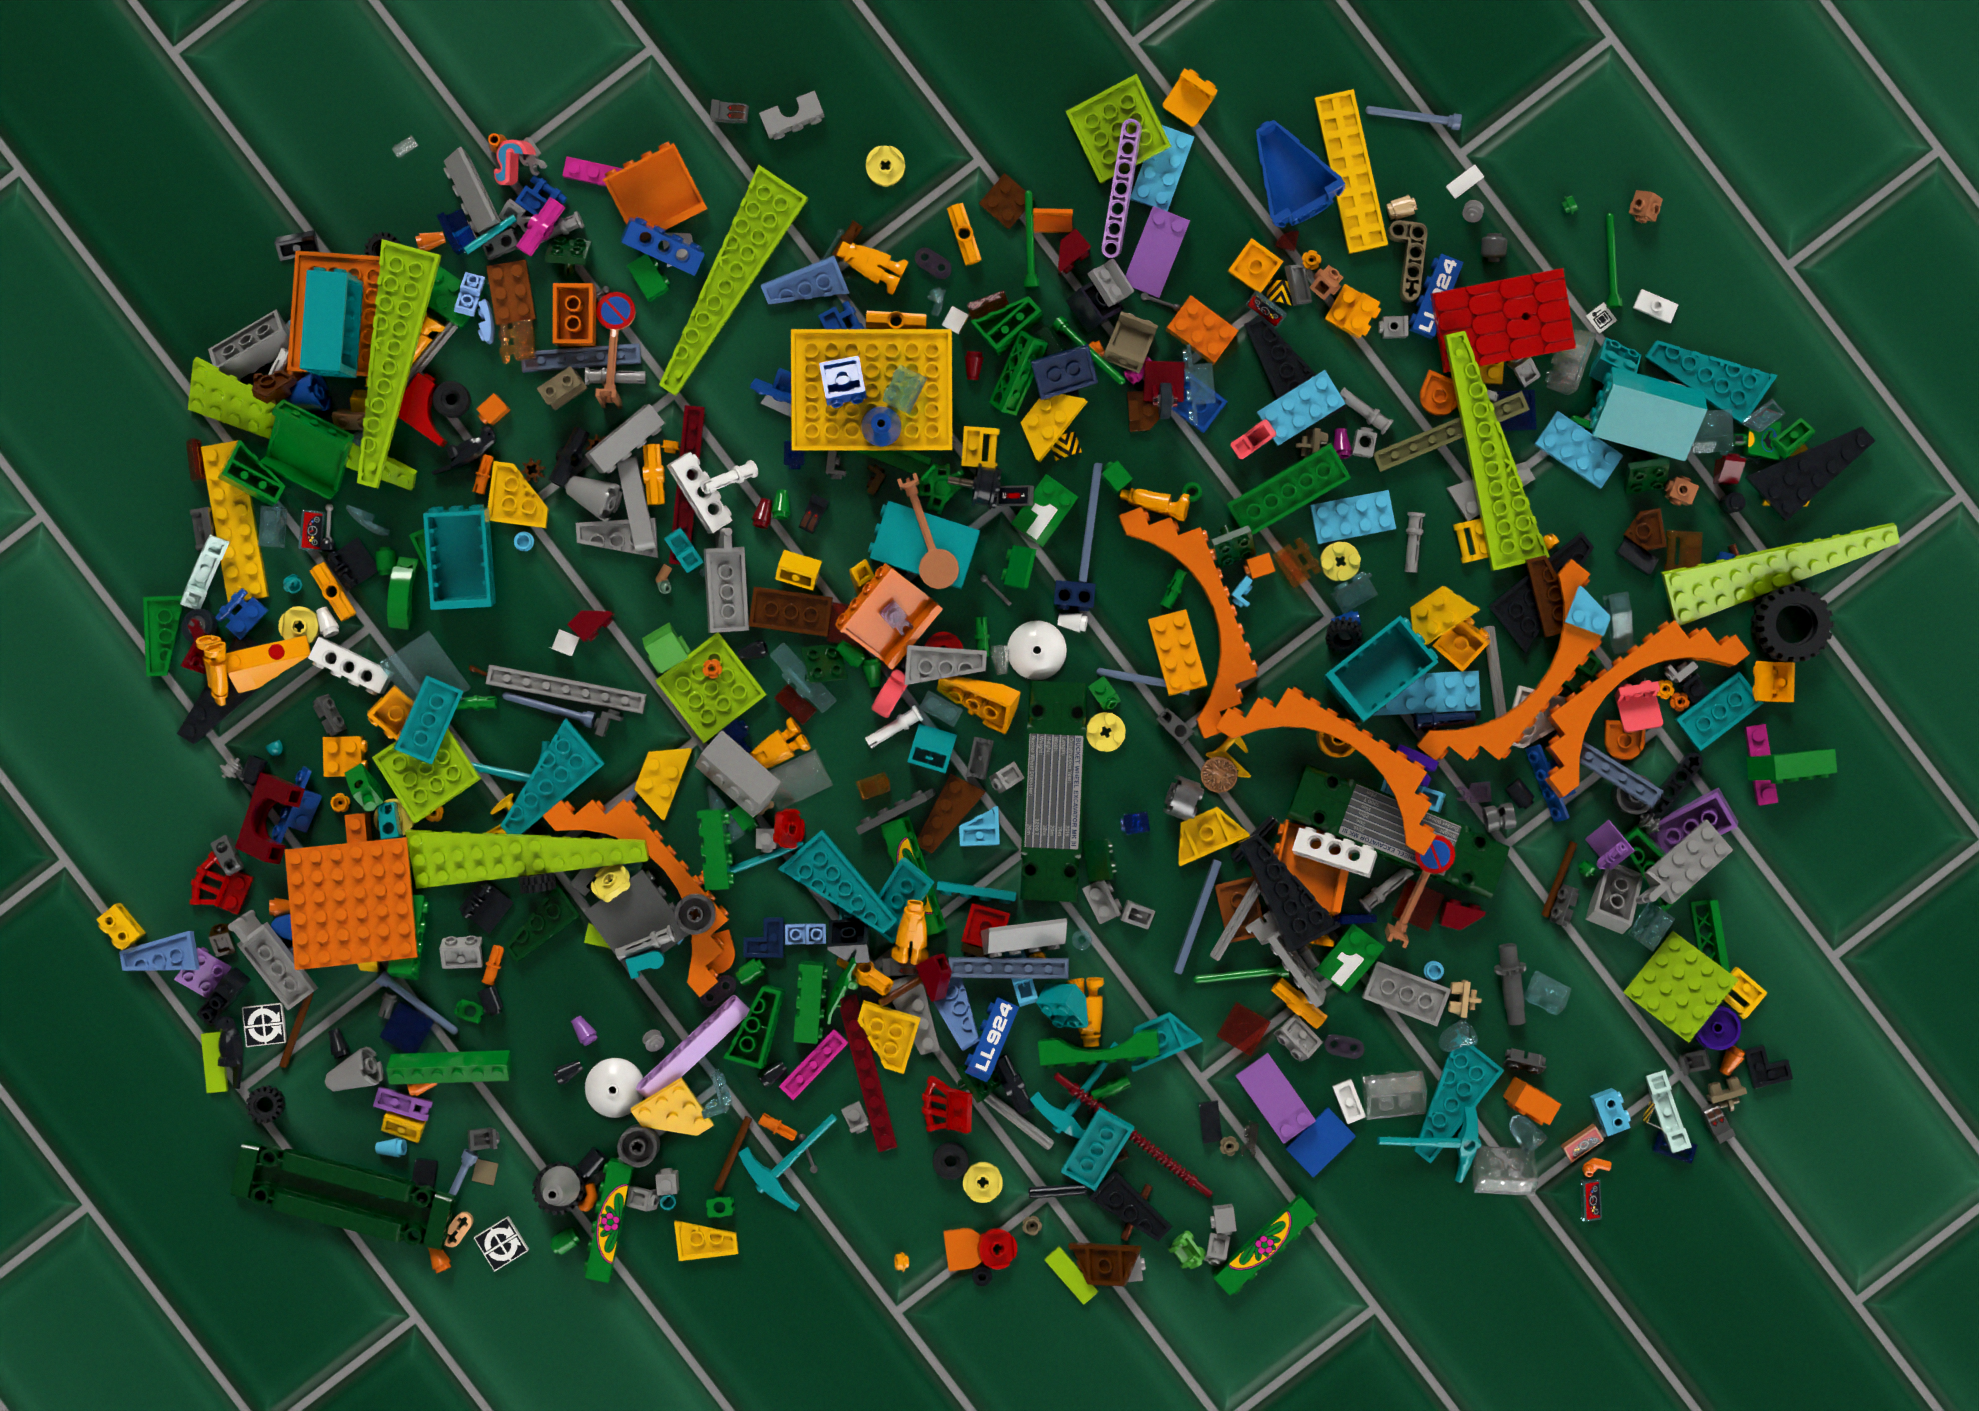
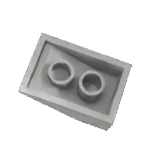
M1619 864L1611 870L1609 867L1603 869L1591 898L1585 920L1623 934L1632 926L1637 906L1636 898L1639 897L1643 882L1642 874Z

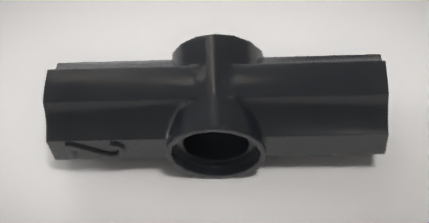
M574 427L566 445L560 447L556 452L557 463L548 481L564 488L573 468L579 467L582 462L583 456L581 451L590 435L588 432Z
M1008 1055L1000 1056L995 1065V1069L1001 1079L1000 1082L1007 1096L1012 1099L1019 1115L1025 1114L1035 1108L1025 1089L1024 1081L1020 1074L1016 1072Z

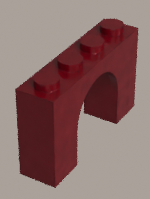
M260 772L235 848L263 862L280 865L286 845L273 840L268 835L266 829L267 816L270 809L278 802L283 805L299 808L305 789L275 775Z

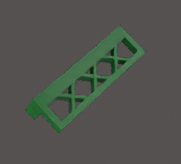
M1020 330L989 403L1001 412L1017 415L1034 377L1030 361L1042 358L1048 345L1046 341L1034 338L1027 332ZM1026 338L1027 342L1025 344V347L1022 348V343ZM1018 357L1017 365L1014 366L1015 359ZM1010 375V381L1007 384L1006 380L1007 377ZM1002 393V399L1000 403H998L997 400L1000 394Z
M856 451L908 473H916L918 477H922L929 470L932 462L931 458L914 451Z
M1711 898L1689 902L1697 949L1703 953L1702 948L1707 942L1711 944L1713 952L1709 958L1713 959L1715 957L1714 962L1730 973L1718 900ZM1706 904L1707 912L1701 918L1697 915L1695 906ZM1703 923L1707 924L1710 928L1706 938L1699 931Z

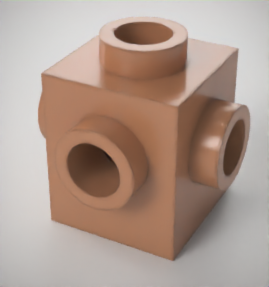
M1636 190L1633 201L1630 204L1629 214L1634 216L1635 220L1640 223H1647V221L1655 222L1663 199L1654 192Z
M1328 265L1324 271L1320 268L1313 276L1315 281L1309 288L1325 300L1330 293L1335 295L1341 288L1339 283L1344 277L1336 269Z
M1685 476L1675 477L1667 482L1664 489L1666 491L1665 497L1670 499V503L1681 506V504L1685 506L1692 505L1699 486L1691 483V479Z

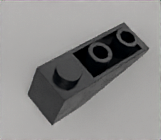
M235 967L223 976L196 1015L212 1027L217 1018L222 1016L242 993L251 979Z

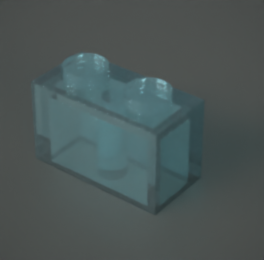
M261 506L258 546L285 548L286 508Z
M931 691L927 692L919 707L953 727L963 712L962 708Z

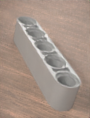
M629 457L624 461L620 460L617 462L635 550L640 552L656 548L637 457Z

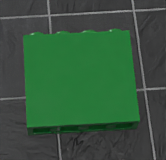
M283 399L273 408L272 415L276 417L266 456L260 462L269 470L330 500L340 489L355 435Z

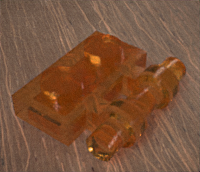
M532 319L512 322L513 329H508L507 324L500 325L498 336L499 340H501V347L499 352L503 363H509L512 354H514L516 361L536 358L534 322ZM511 338H513L514 345H509Z
M1301 537L1294 541L1298 546L1296 550H1293L1289 544L1272 555L1293 588L1311 578L1307 572L1310 568L1315 575L1322 571L1318 565L1319 561L1317 558L1314 559L1308 549L1310 548L1309 545L1304 543ZM1301 553L1308 562L1304 566L1297 556Z

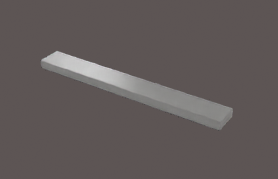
M489 665L486 684L641 714H643L647 694L495 665Z

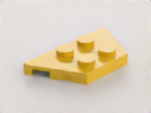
M1063 394L1044 400L1039 398L1020 423L1035 458L1039 462L1043 460L1086 405L1087 400Z
M1442 586L1410 607L1412 630L1415 634L1419 633L1424 638V645L1426 646L1480 609L1467 602L1460 595L1453 593L1446 586Z
M691 748L652 751L647 754L634 790L662 820H666L693 749Z
M1214 807L1196 815L1194 819L1189 818L1187 821L1180 822L1179 866L1187 864L1249 837L1250 834L1221 809Z

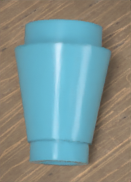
M401 1138L377 1142L375 1151L377 1154L400 1158L407 1152V1143L405 1139Z

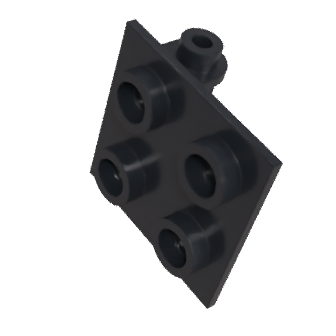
M358 537L338 551L329 553L325 559L347 592L378 572L375 561Z
M485 880L479 882L460 906L459 910L465 918L469 917L490 934L514 902Z

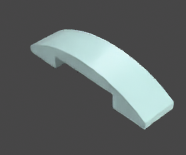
M209 535L191 573L180 602L181 605L192 609H201L207 595V590L220 561L223 559L229 541Z
M1663 1070L1645 1076L1652 1103L1656 1104L1654 1109L1661 1128L1664 1129L1662 1131L1671 1152L1674 1153L1691 1148L1686 1129L1683 1128L1671 1093V1086L1666 1071Z

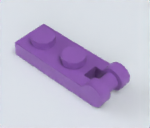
M380 1086L378 1087L373 1107L428 1121V1111L432 1107L433 1101ZM416 1104L421 1106L420 1112L415 1111Z

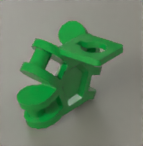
M938 462L931 466L920 478V484H918V497H930L926 510H934L938 512V515L942 514L946 502L958 490L965 488L960 485L947 484L948 476L964 479L963 475L965 473L963 470L950 475V462L938 465ZM946 472V475L938 476V473ZM927 485H930L931 492H927ZM934 499L942 500L941 504L935 503Z

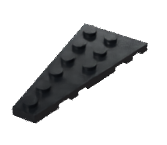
M1263 316L1244 324L1276 399L1316 376V373L1294 352L1293 348L1284 341ZM1343 405L1342 407L1338 408L1337 410L1330 413L1321 420L1328 418L1334 414H1337L1343 410H1346L1347 407Z
M1861 426L1748 475L1745 478L1784 521H1787L1870 447L1875 440Z
M1580 532L1553 553L1548 560L1557 575L1569 559L1574 560L1582 567L1594 546L1583 532ZM1529 574L1487 606L1524 653L1527 652L1530 644L1542 627Z
M235 636L226 653L260 646L261 644L248 636H245L242 640ZM227 673L228 696L225 698L226 704L219 706L211 696V689L207 683L177 734L192 744H197L216 725L225 720L229 714L236 708H239L262 687L238 693Z
M1258 834L1238 843L1289 952H1293L1341 927L1329 915V912L1315 900L1314 895L1295 875H1292L1287 866L1273 854L1271 848Z

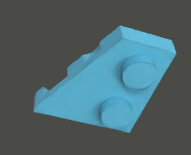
M1578 586L1565 622L1604 636L1611 619L1610 615L1582 586Z
M998 806L959 826L960 847L1000 845Z

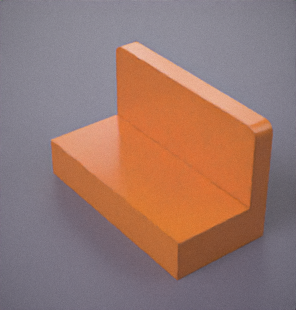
M1034 208V233H1071L1073 209Z

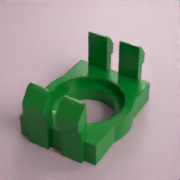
M465 999L457 1002L456 1006L459 1008L454 1010L456 1016L466 1021L480 1023L484 1014L482 1005ZM469 1005L474 1006L476 1009V1014L473 1017L465 1014V1008Z
M730 1196L707 1199L708 1217L733 1215V1211H735V1205H732L734 1198ZM716 1202H723L725 1204V1211L717 1213L714 1210V1204Z

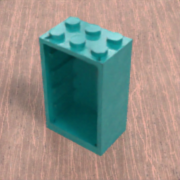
M314 267V270H307L300 369L318 376L357 378L364 282L359 280L358 276H354L344 269H334V272L326 271V268Z
M1611 367L1610 372H1606L1604 376L1603 389L1597 393L1596 407H1592L1589 414L1592 436L1686 461L1707 412L1705 392Z
M888 501L887 505L883 504L880 516L883 518L881 524L877 523L874 535L877 537L875 543H870L867 554L870 555L872 561L882 564L887 563L891 567L920 576L919 565L921 559L928 553V548L915 511L912 508ZM924 512L936 549L949 551L958 561V577L950 586L962 589L980 530Z
M484 504L471 505L469 509H464L463 505L451 506L449 510H444L443 506L429 508L427 512L423 513L430 609L492 607L496 603L489 508H484Z
M1401 615L1321 679L1358 726L1438 663L1437 654L1431 648L1428 649L1424 645V638L1419 633L1415 634L1411 629L1412 624L1406 617L1402 618Z

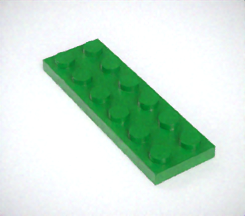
M1329 443L1228 502L1227 506L1240 528L1249 525L1252 535L1349 480L1351 476L1334 447Z

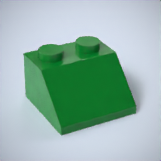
M1013 545L1012 549H1008L1006 560L1009 561L1008 569L1003 568L1001 580H1005L1004 585L1027 590L1037 549Z

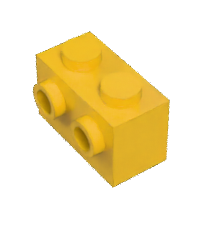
M784 550L778 563L775 579L813 591L819 577L822 561Z
M122 903L114 904L96 919L99 922V928L104 933H108L112 938L111 942L113 945L121 950L128 949L146 934Z

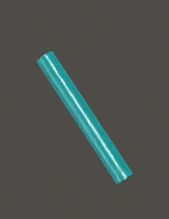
M512 214L463 247L467 254L471 253L517 222L516 218Z

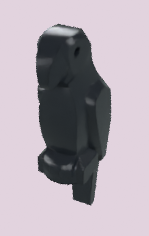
M484 426L479 429L481 431L479 438L465 440L458 446L451 444L446 449L452 463L432 471V474L445 473L479 460L496 443L497 436L495 431L488 426Z
M220 1016L215 1022V1029L221 1031L218 1043L220 1053L218 1066L233 1068V1089H240L243 1067L242 1038L233 1017Z

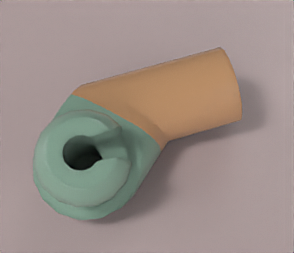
M665 564L660 569L655 581L658 590L663 594H668L672 589L668 580L672 568Z

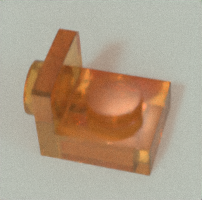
M885 772L856 781L862 800L891 790L890 781Z

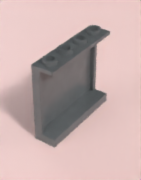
M643 868L629 879V889L623 891L610 902H604L601 899L584 912L615 955L616 948L648 937L652 931H660L667 928V925L672 926L677 941H670L661 945L660 948L652 947L638 954L652 950H660L664 953L689 935L677 925L675 920L676 905L674 902L670 903L667 900L666 891L662 886L658 887L654 882L656 878L650 870L646 871ZM626 958L622 959L620 962L628 971Z

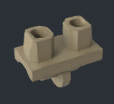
M1319 428L1307 429L1306 436H1302V443L1296 444V448L1301 449V456L1307 457L1319 450L1320 444H1327L1328 433L1321 432Z
M1736 1076L1726 1079L1728 1089L1722 1090L1720 1082L1708 1084L1709 1094L1706 1095L1707 1100L1713 1104L1720 1102V1108L1727 1107L1729 1112L1734 1111V1104L1740 1103L1737 1096L1747 1094L1746 1088L1741 1086Z

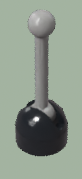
M327 504L325 506L327 510L326 537L320 541L319 550L333 552L336 551V543L330 537L333 505Z

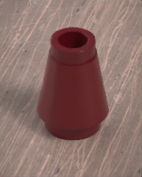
M967 351L966 356H964L967 379L979 380L984 360L982 352Z
M766 498L760 499L751 519L753 526L768 529V525L771 524V500Z

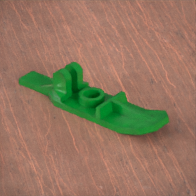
M853 957L845 971L840 974L826 1001V1025L831 1024V1017L836 1007H841L840 999L844 997L845 991L848 988L853 990L858 988L856 977L851 975L856 966V961Z

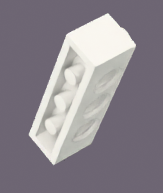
M689 452L668 464L667 468L707 533H714L733 521L730 517L732 514L726 505L723 506L720 501L721 495L717 489L705 494L702 498L698 495L697 490L701 487V482L709 480L710 477L705 471L701 470L698 457ZM689 469L695 474L692 481L687 478V471ZM709 504L715 506V513L713 515L708 512Z
M318 637L308 659L313 661L312 664L321 669L326 667L331 670L330 673L339 678L341 676L349 678V683L357 687L361 684L367 687L365 691L373 695H377V693L384 694L394 672L324 637ZM331 653H334L337 657L334 664L329 662V655ZM349 662L354 664V670L351 673L346 669ZM368 670L372 673V679L369 682L364 678V674Z
M1305 827V829L1299 828L1292 848L1293 854L1370 878L1377 858V852L1374 851L1373 847L1368 845L1357 846L1354 845V841L1349 839L1341 841L1335 839L1336 836L1329 833L1322 835L1316 833L1317 830L1310 827ZM1314 841L1322 843L1318 849L1311 848V844ZM1333 847L1341 849L1337 855H1332L1330 850ZM1352 853H1358L1360 858L1357 861H1351L1349 856Z

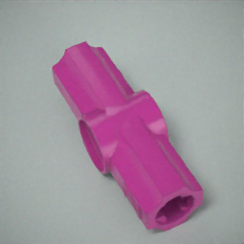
M550 197L539 214L531 217L527 224V231L516 247L531 257L540 243L550 237L554 230V224L565 207Z

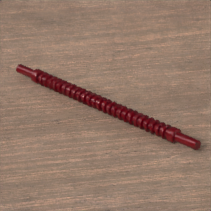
M1059 1072L1054 1075L1053 1078L1068 1089L1069 1094L1075 1095L1076 1099L1080 1098V1102H1085V1106L1089 1105V1109H1094V1113L1097 1112L1099 1107L1106 1110V1106L1102 1107L1101 1102L1097 1103L1098 1100H1093V1096H1088V1092L1084 1093V1089H1080L1077 1083L1070 1082ZM1137 1130L1131 1133L1129 1140L1133 1139V1143H1138V1147L1142 1146L1143 1151L1147 1150V1154L1151 1153V1157H1156V1161L1160 1160V1164L1164 1163L1165 1168L1169 1167V1171L1173 1170L1174 1175L1178 1174V1178L1182 1177V1181H1186L1189 1187L1196 1188L1207 1198L1212 1195L1213 1192L1199 1182L1197 1176L1194 1174L1190 1175V1171L1186 1172V1168H1181V1164L1177 1165V1161L1173 1162L1172 1157L1168 1158V1154L1164 1155L1163 1150L1159 1151L1160 1148H1155V1144H1150V1140L1146 1141V1137L1142 1138L1141 1133L1137 1134Z

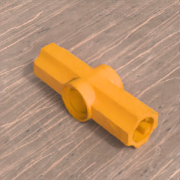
M960 203L948 207L947 212L965 266L982 261L964 204ZM962 230H967L970 236L962 239L959 237V233Z
M867 311L866 329H926L927 315L901 313L898 311ZM892 318H901V324L893 326L891 324Z
M660 444L643 445L644 484H646L647 505L665 504L663 484L665 483V471L662 465Z
M326 562L314 566L310 573L340 621L343 622L357 613ZM335 586L337 589V594L334 597H331L329 594V590L331 587Z
M839 957L837 965L845 970L849 963ZM871 961L868 963H856L851 975L856 977L858 984L869 986L882 996H886L894 984L893 980L876 970Z
M1280 978L1273 985L1271 991L1281 998L1298 1016L1301 1015L1316 1029L1328 1017L1319 1008H1316L1314 1004H1310L1305 995L1300 990L1297 991L1285 979Z

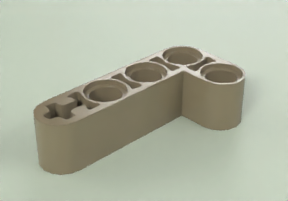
M1398 220L1390 225L1387 230V236L1391 241L1405 243L1399 295L1403 302L1411 303L1419 296L1421 290L1427 228L1422 223ZM1393 227H1399L1402 230V234L1399 236L1395 235ZM1413 229L1420 230L1422 236L1420 238L1414 237L1412 234ZM1410 249L1418 250L1419 257H1412ZM1409 268L1416 270V277L1408 275ZM1410 283H1414L1411 286V292L1414 294L1411 297H1409V293L1405 291H1407L1410 288Z

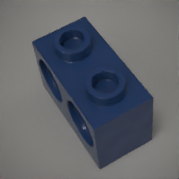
M1056 580L1053 605H1057V609L1069 610V606L1077 607V611L1089 612V608L1094 607L1096 584ZM1061 590H1067L1070 593V598L1067 601H1062L1059 598ZM1087 592L1090 596L1089 601L1086 603L1081 602L1078 598L1079 593Z

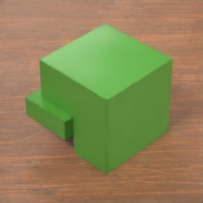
M670 622L642 638L644 648L649 654L647 655L648 659L658 674L685 660L692 652L682 635L678 637Z

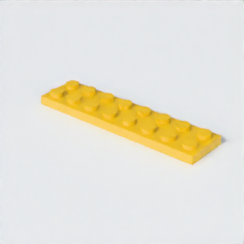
M1354 89L1316 97L1314 102L1328 165L1341 176L1346 185L1343 193L1335 197L1348 254L1387 246L1388 241Z
M239 440L201 447L216 537L229 541V545L221 560L228 602L232 599L231 596L241 588L248 592L244 597L246 601L252 597L256 599L269 597L252 496L217 478L234 445Z

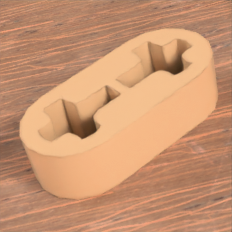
M461 1212L454 1218L448 1229L446 1246H457L471 1228L474 1219L469 1212ZM466 1217L468 1225L464 1224L461 1228L458 1227L461 1223L459 1218ZM456 1230L458 1232L455 1236L456 1240L450 1242L449 1235L453 1234Z

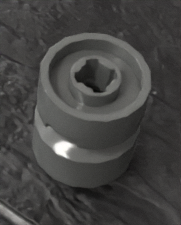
M1512 803L1500 804L1498 808L1494 805L1482 808L1484 826L1487 832L1499 831L1500 827L1504 830L1516 828V816Z

